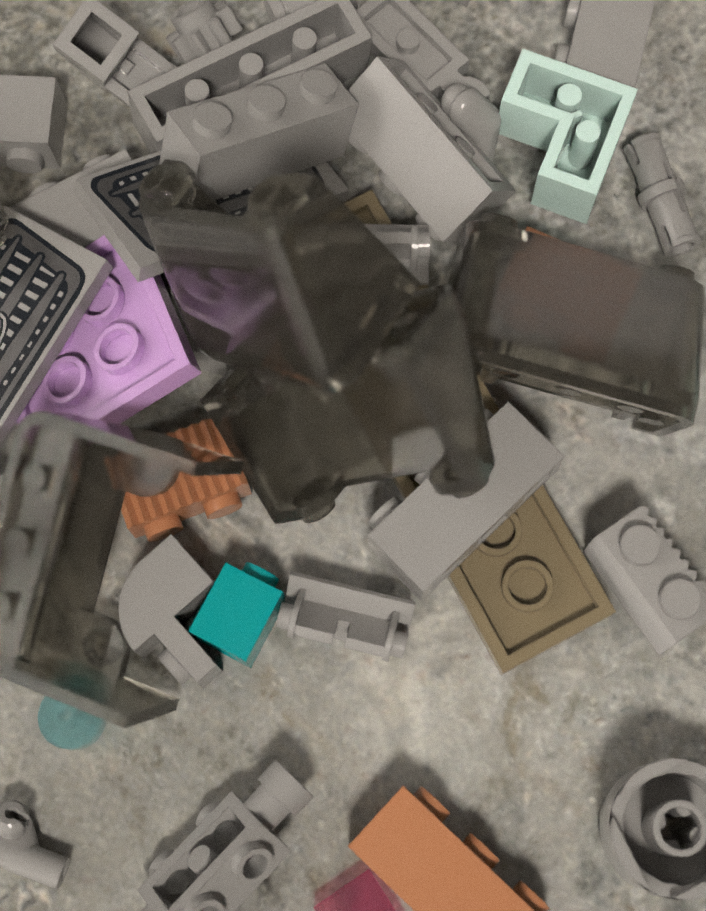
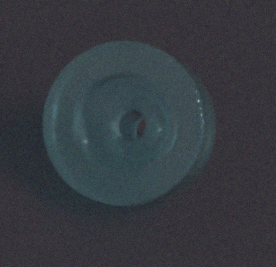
M64 684L54 688L44 697L38 710V725L44 738L58 748L71 751L82 750L94 744L102 735L107 721L106 708L102 699L94 691L79 684ZM71 711L70 719L66 720L67 713Z

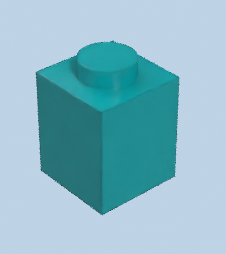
M225 562L188 632L197 641L252 668L277 621L282 602L285 603L283 591L276 588L280 579L250 562H246L242 570Z

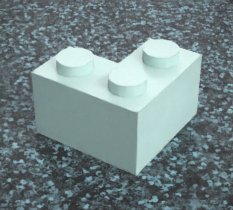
M522 49L501 100L499 134L547 151L537 175L531 199L532 205L587 224L638 91L637 88Z

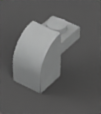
M84 0L53 43L54 49L66 61L128 107H130L129 90L177 68L138 38L139 32L98 0Z
M171 534L133 568L125 580L119 599V622L127 643L136 654L144 659L162 643L166 648L157 657L179 683L183 685L192 677L204 689L223 671L182 624L202 607L214 585V581Z

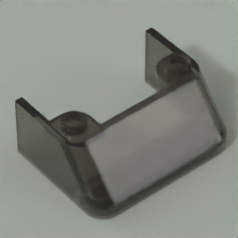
M38 411L23 418L14 432L0 486V677L122 728H128L176 711L179 702L178 697L125 676L130 657V646L123 635L120 623L114 618L94 611L125 493L129 492L143 497L161 495L174 485L179 472L192 476L241 474L245 461L162 433L62 412Z

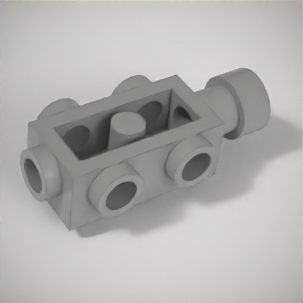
M275 760L257 778L261 785L245 802L231 791L222 801L206 805L197 817L196 829L177 849L165 851L153 860L149 869V878L137 889L147 903L141 911H236L291 852L273 830L290 812L296 816L314 796L280 762ZM224 821V823H223L218 829L215 830V828H216L221 822ZM177 871L174 876L168 879L173 872Z

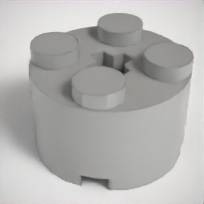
M677 758L663 759L641 765L623 775L613 785L600 807V837L604 852L614 870L636 889L654 896L675 900H696L706 897L705 765ZM664 814L668 817H681L683 819L685 827L677 832L679 844L675 840H664L662 838L660 829L666 825Z

